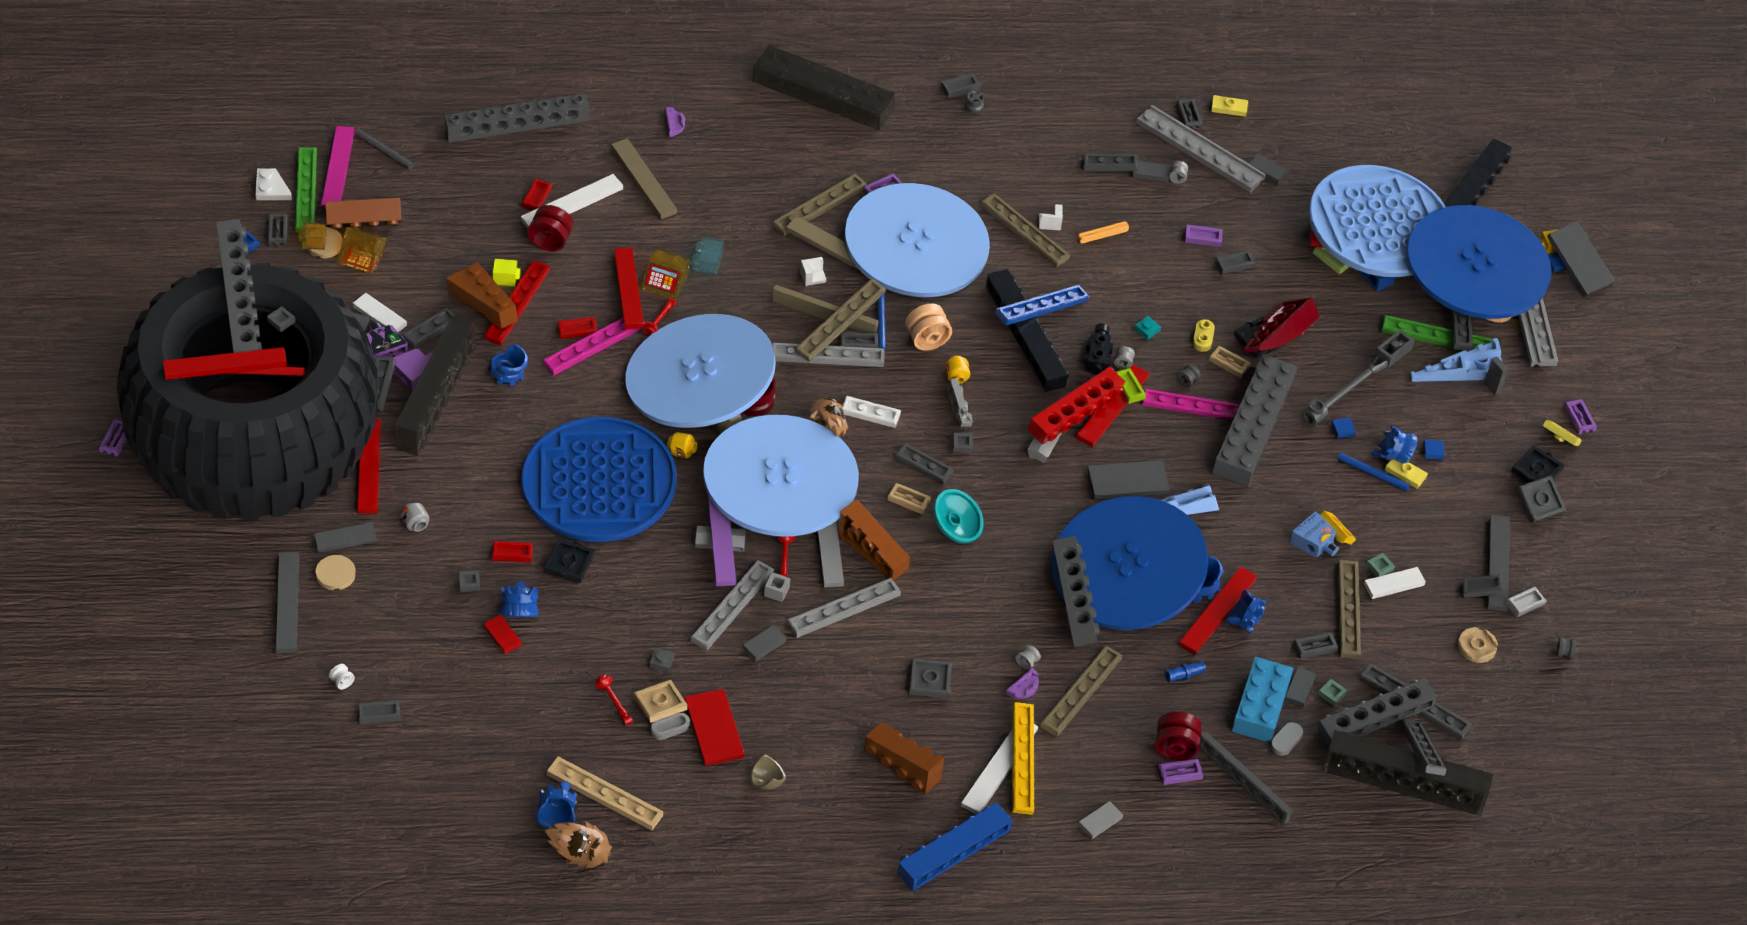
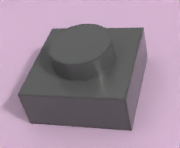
M282 306L268 315L267 321L279 332H282L295 323V316Z
M954 433L953 452L972 453L973 433Z
M479 570L459 571L460 592L480 591Z
M655 648L649 668L669 673L675 652Z

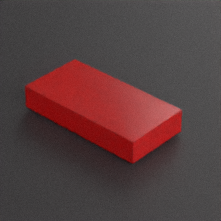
M535 179L521 203V208L533 211L541 207L552 189V184Z
M595 317L558 321L560 339L585 337L598 331Z
M493 541L492 561L532 563L533 543Z
M501 615L483 623L484 629L504 654L522 646V641Z

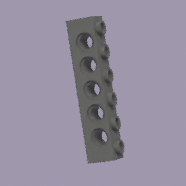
M1076 536L1052 540L1074 647L1098 643L1096 635L1100 634L1098 622L1094 623L1093 621L1094 618H1097L1095 607H1090V602H1093L1091 590L1087 591L1086 588L1090 584L1088 574H1083V570H1086L1084 558L1080 559V554H1083L1081 542L1077 543Z
M1425 678L1419 681L1414 680L1404 687H1396L1389 693L1379 694L1369 701H1361L1354 707L1344 708L1334 715L1324 716L1319 721L1317 731L1328 749H1332L1433 708L1437 696Z

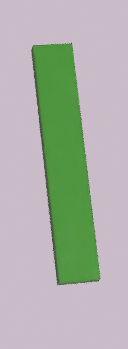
M317 147L298 148L296 232H311L315 228Z
M1388 315L1384 317L1382 333L1394 335L1401 329L1415 340L1453 348V332L1450 329ZM1472 334L1473 349L1477 348V345H1485L1492 342L1491 338Z

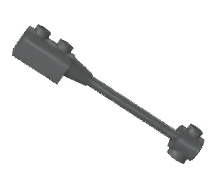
M1400 329L1377 347L1374 359L1363 372L1326 401L1312 400L1309 407L1302 412L1304 422L1312 427L1317 426L1320 421L1328 416V408L1368 376L1383 369H1389L1391 365L1401 360L1405 354L1412 350L1415 339Z

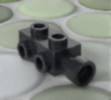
M1103 323L1095 326L1092 339L1087 340L1086 350H1089V354L1086 353L1084 359L1087 370L1096 375L1110 367L1111 357H1108V354H1112L1114 344L1110 343V327Z

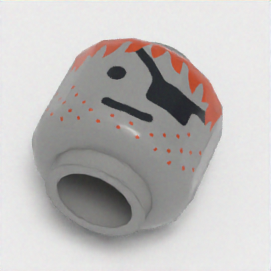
M408 503L404 506L400 515L406 528L415 532L424 530L430 519L424 506L420 503Z

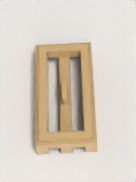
M1218 346L1209 358L1210 362L1239 378L1243 376V373L1251 365V362L1221 346Z
M896 483L888 495V501L923 515L924 509L927 508L931 501V497Z

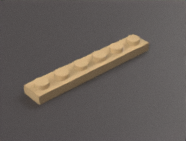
M559 756L547 770V776L561 783L568 781L571 786L570 788L650 830H653L663 817L662 810Z

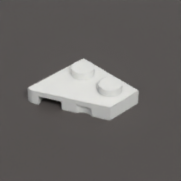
M257 169L256 200H292L290 190L276 169Z

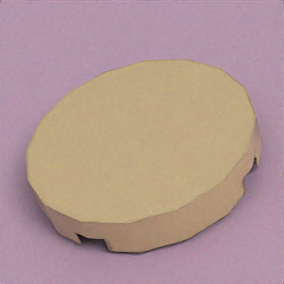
M321 227L311 231L307 235L305 243L307 251L312 256H320V258L326 259L334 257L341 251L343 239L337 230Z
M332 555L325 557L318 563L315 573L317 582L322 587L328 590L338 588L341 590L350 586L355 580L356 569L354 563L349 558L342 555Z
M1477 627L1468 628L1461 633L1458 640V649L1461 655L1472 662H1488L1495 656L1498 644L1495 636L1485 629L1483 631Z

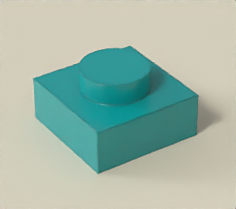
M1147 316L1135 324L1134 330L1148 340L1160 332L1161 326Z

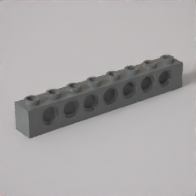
M585 94L448 114L444 115L445 132L450 143L589 121V104Z
M240 219L216 221L233 352L262 350L261 342L256 340V337H260L259 325H254V321L258 320L256 308L252 309V304H255L254 292H250L249 287H253L252 275L248 276L247 274L251 267L250 260L245 259V254H249L247 242L243 243V238H246L245 226H241Z

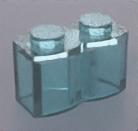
M703 236L701 241L697 242V254H693L692 265H694V271L716 275L724 252V240Z

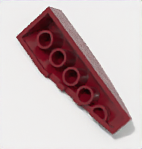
M1313 297L1282 301L1264 318V324L1258 327L1259 331L1254 333V338L1248 342L1244 352L1273 349L1304 334L1306 329L1314 325V322L1320 317Z

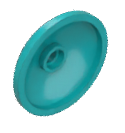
M948 489L936 497L933 505L934 518L940 530L948 538L965 544L973 542L981 535L984 526L983 515L977 503L968 494L957 489Z

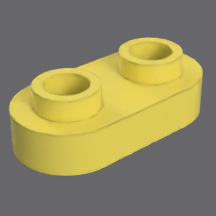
M1200 320L1196 325L1193 346L1200 352L1209 351L1212 346L1215 326L1209 320Z

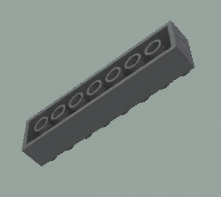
M1265 354L1262 355L1216 458L1213 474L1248 487L1293 384L1297 366Z

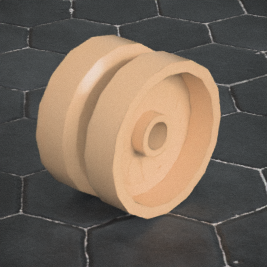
M937 304L919 306L905 320V326L911 335L914 345L917 349L923 351L933 350L942 346L952 335V327L946 319L943 309Z

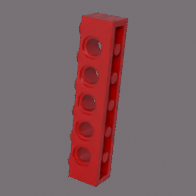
M1109 367L1031 418L1027 430L1042 445L1048 441L1051 442L1061 432H1067L1073 424H1079L1088 414L1092 415L1100 406H1106L1112 398L1119 397L1124 391L1123 387L1126 381Z

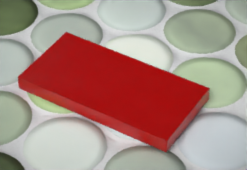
M721 689L685 696L687 710L704 765L745 758L725 690Z

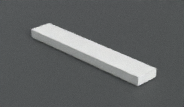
M612 174L546 205L560 207L568 214H571L623 190V184ZM538 209L521 216V221L527 228Z
M1034 724V735H1035V733H1036L1037 730H1038V726H1036V725ZM1012 730L962 801V808L976 815L979 814L1011 770Z

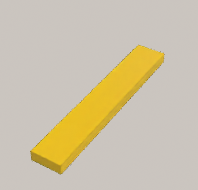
M1014 702L1012 705V812L1033 815L1034 705Z

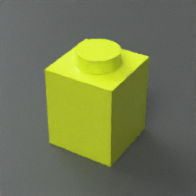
M495 259L493 280L501 286L515 287L516 279H520L521 269L517 268V260Z

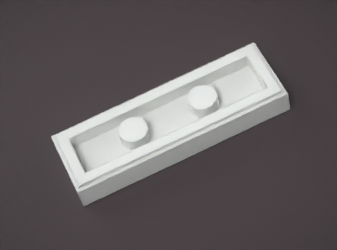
M367 293L353 302V308L363 315L370 316L371 320L379 323L381 327L392 325L399 332L407 326L406 320Z
M846 396L842 407L844 415L893 428L896 427L901 414L899 409Z
M1418 567L1365 580L1364 586L1371 599L1424 586L1426 581Z

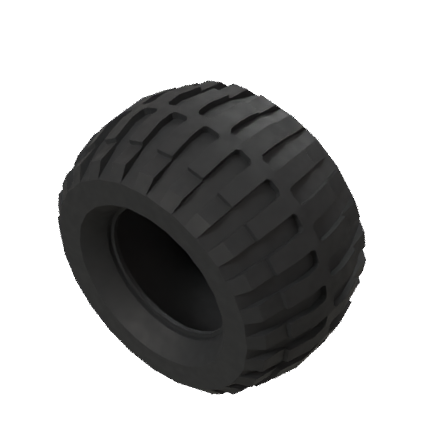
M254 263V265H250L251 270L247 271L248 276L252 275L253 287H249L250 292H254L255 304H252V309L256 308L258 320L254 321V325H259L260 337H256L257 342H261L262 350L284 347L287 361L286 367H305V374L303 376L223 373L165 380L163 361L234 353L222 267H208L198 271L197 275L192 277H182L171 284L170 290L159 292L150 301V308L140 312L135 326L129 335L128 345L123 348L116 387L125 437L145 471H149L154 482L160 484L164 491L173 499H184L186 506L197 512L208 510L212 511L213 516L228 519L230 516H242V520H257L260 516L287 515V511L296 507L303 509L315 504L317 496H327L336 490L339 481L347 478L355 469L356 462L361 458L363 449L372 434L376 422L379 392L377 367L368 337L351 310L344 304L342 297L333 290H325L322 281L312 276H301L297 269L285 266L277 268L271 266L270 263ZM283 306L295 316V323L279 332L267 321V316ZM247 378L274 379L294 386L282 395L253 403H225L203 396L217 386Z

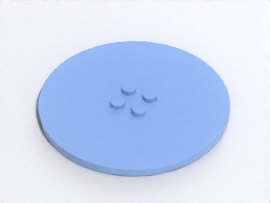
M1356 165L1331 173L1317 185L1309 204V221L1320 244L1332 256L1347 266L1376 276L1404 277L1412 275L1407 261V245L1414 227L1426 215L1445 208V205L1432 189L1407 173L1378 165Z
M893 184L868 193L852 208L845 227L846 248L856 267L869 279L873 278L884 288L913 297L943 296L965 288L983 271L989 255L988 232L976 211L954 194L924 184Z
M725 314L696 315L670 323L644 340L632 355L627 366L626 387L629 397L638 411L657 423L681 428L709 426L737 416L759 400L773 379L776 367L775 354L767 335L755 324L745 319Z
M764 415L741 421L726 429L715 439L705 457L703 478L706 491L713 504L734 523L765 535L798 536L824 529L840 518V511L850 505L855 499L859 473L851 450L831 430L816 422L796 416Z

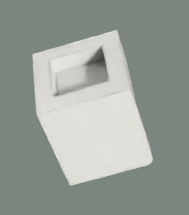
M1055 204L1054 214H1039V229L1061 230L1063 218L1062 205Z
M822 257L801 260L800 273L805 286L826 282Z

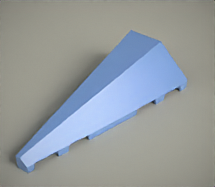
M1498 338L1492 339V342L1488 344L1477 345V348L1468 352L1465 350L1442 359L1436 365L1425 366V369L1416 373L1413 371L1411 372L1412 382L1485 380L1492 358L1498 357L1502 361Z
M1208 483L1203 484L1202 488L1190 489L1185 493L1161 500L1177 507L1187 515L1219 510L1216 497Z

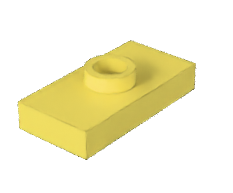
M1214 95L1211 112L1246 117L1248 100Z
M1546 420L1543 424L1545 428L1555 433L1554 437L1562 442L1566 440L1575 446H1579L1582 441L1579 437L1553 421Z
M1394 459L1385 468V471L1418 489L1428 475L1427 472L1409 462L1401 464Z

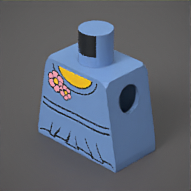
M1316 511L1292 531L1290 544L1313 557H1318L1324 551L1334 556L1339 550V547L1333 543L1336 531Z

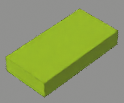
M1130 368L1116 372L1126 381L1122 394L1128 404L1146 399V393Z

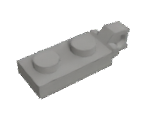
M957 378L951 379L947 393L955 419L959 421L960 427H971L973 422L972 414L968 413V403L963 397V387L959 385Z

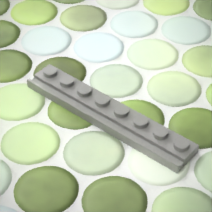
M1153 105L1137 118L1136 123L1249 193L1262 180H1265V173Z
M1542 298L1532 309L1518 316L1530 365L1557 366L1558 357Z

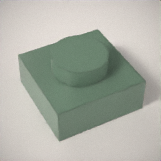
M1383 553L1368 560L1366 565L1376 577L1394 571L1395 567Z
M1330 679L1319 690L1318 695L1335 706L1346 695L1347 690Z

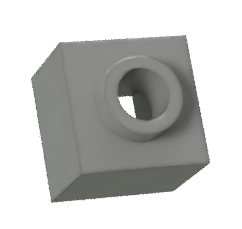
M772 572L765 585L764 596L783 602L790 588V578Z

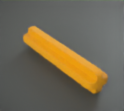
M1126 221L1082 232L1078 234V240L1083 244L1128 231L1129 225Z

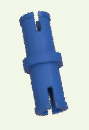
M1202 661L1189 665L1181 664L1178 668L1166 670L1165 678L1168 683L1179 679L1187 680L1191 676L1205 673L1206 667Z

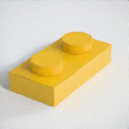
M1323 511L1320 514L1336 531L1335 538L1337 541L1350 545L1354 543L1356 538L1333 513Z

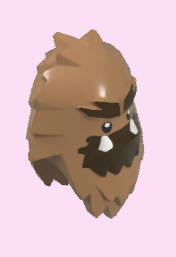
M826 397L812 403L809 416L810 421L826 427L838 437L841 433L844 435L848 429L844 411L842 410L843 406L840 401L832 397Z
M583 820L581 824L570 822L556 823L554 828L545 830V833L551 839L548 840V843L567 859L566 864H577V866L592 868L601 863L608 862L612 846L609 845L606 834L600 831L596 825L592 826Z

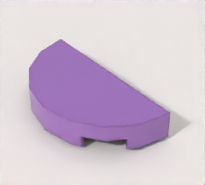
M665 107L669 137L676 136L685 127V117L683 113L675 111L674 108Z
M1031 668L1006 690V695L1015 699H1025L1034 695L1039 684L1038 673L1034 668Z

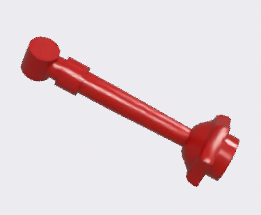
M669 298L654 322L647 321L644 324L643 331L645 335L650 336L658 331L657 324L672 307H675L677 300Z
M776 536V539L783 544L779 575L787 577L788 544L793 542L796 537Z
M606 674L599 676L594 686L599 690H606L625 726L633 723L632 717L628 716L627 711L622 707L610 688L613 678Z

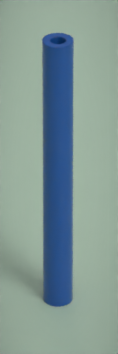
M884 293L877 300L879 321L878 348L884 349L885 352Z
M1340 453L1338 460L1405 491L1410 486V484L1343 453Z

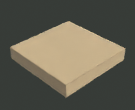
M671 680L634 692L635 700L650 723L687 710L686 702Z

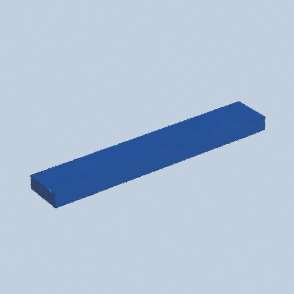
M1075 285L997 308L995 314L1006 326L1087 302L1089 296L1080 285Z

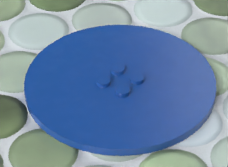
M1472 205L1441 208L1422 218L1414 227L1408 241L1407 261L1417 283L1437 302L1461 314L1485 319H1502L1520 315L1532 309L1540 302L1550 283L1551 264L1549 256L1540 240L1516 219L1493 209Z
M589 417L560 425L539 439L525 459L521 480L527 506L533 515L546 527L560 535L575 540L610 542L636 535L652 526L663 516L675 495L677 473L670 451L648 429L619 418Z
M1127 496L1097 503L1072 519L1058 538L1076 536L1077 543L1081 542L1083 554H1080V559L1084 558L1086 570H1083V574H1088L1090 586H1086L1087 591L1091 590L1093 602H1090V607H1095L1097 617L1093 621L1094 623L1098 622V626L1118 630L1142 629L1171 619L1195 599L1207 575V546L1196 523L1177 507L1154 498ZM1053 549L1051 562L1052 577L1055 588L1065 603Z

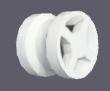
M345 664L335 666L329 673V678L336 682V686L340 690L349 687L355 679V676L348 672Z

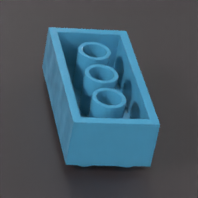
M1259 657L1254 658L1232 732L1271 743L1291 680L1292 667Z

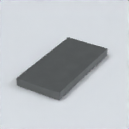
M1578 221L1547 236L1584 297L1615 282Z
M1163 460L1090 465L1087 469L1094 500L1127 496L1169 494L1170 492Z

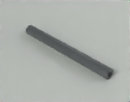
M359 128L355 130V135L408 169L413 167L411 161Z

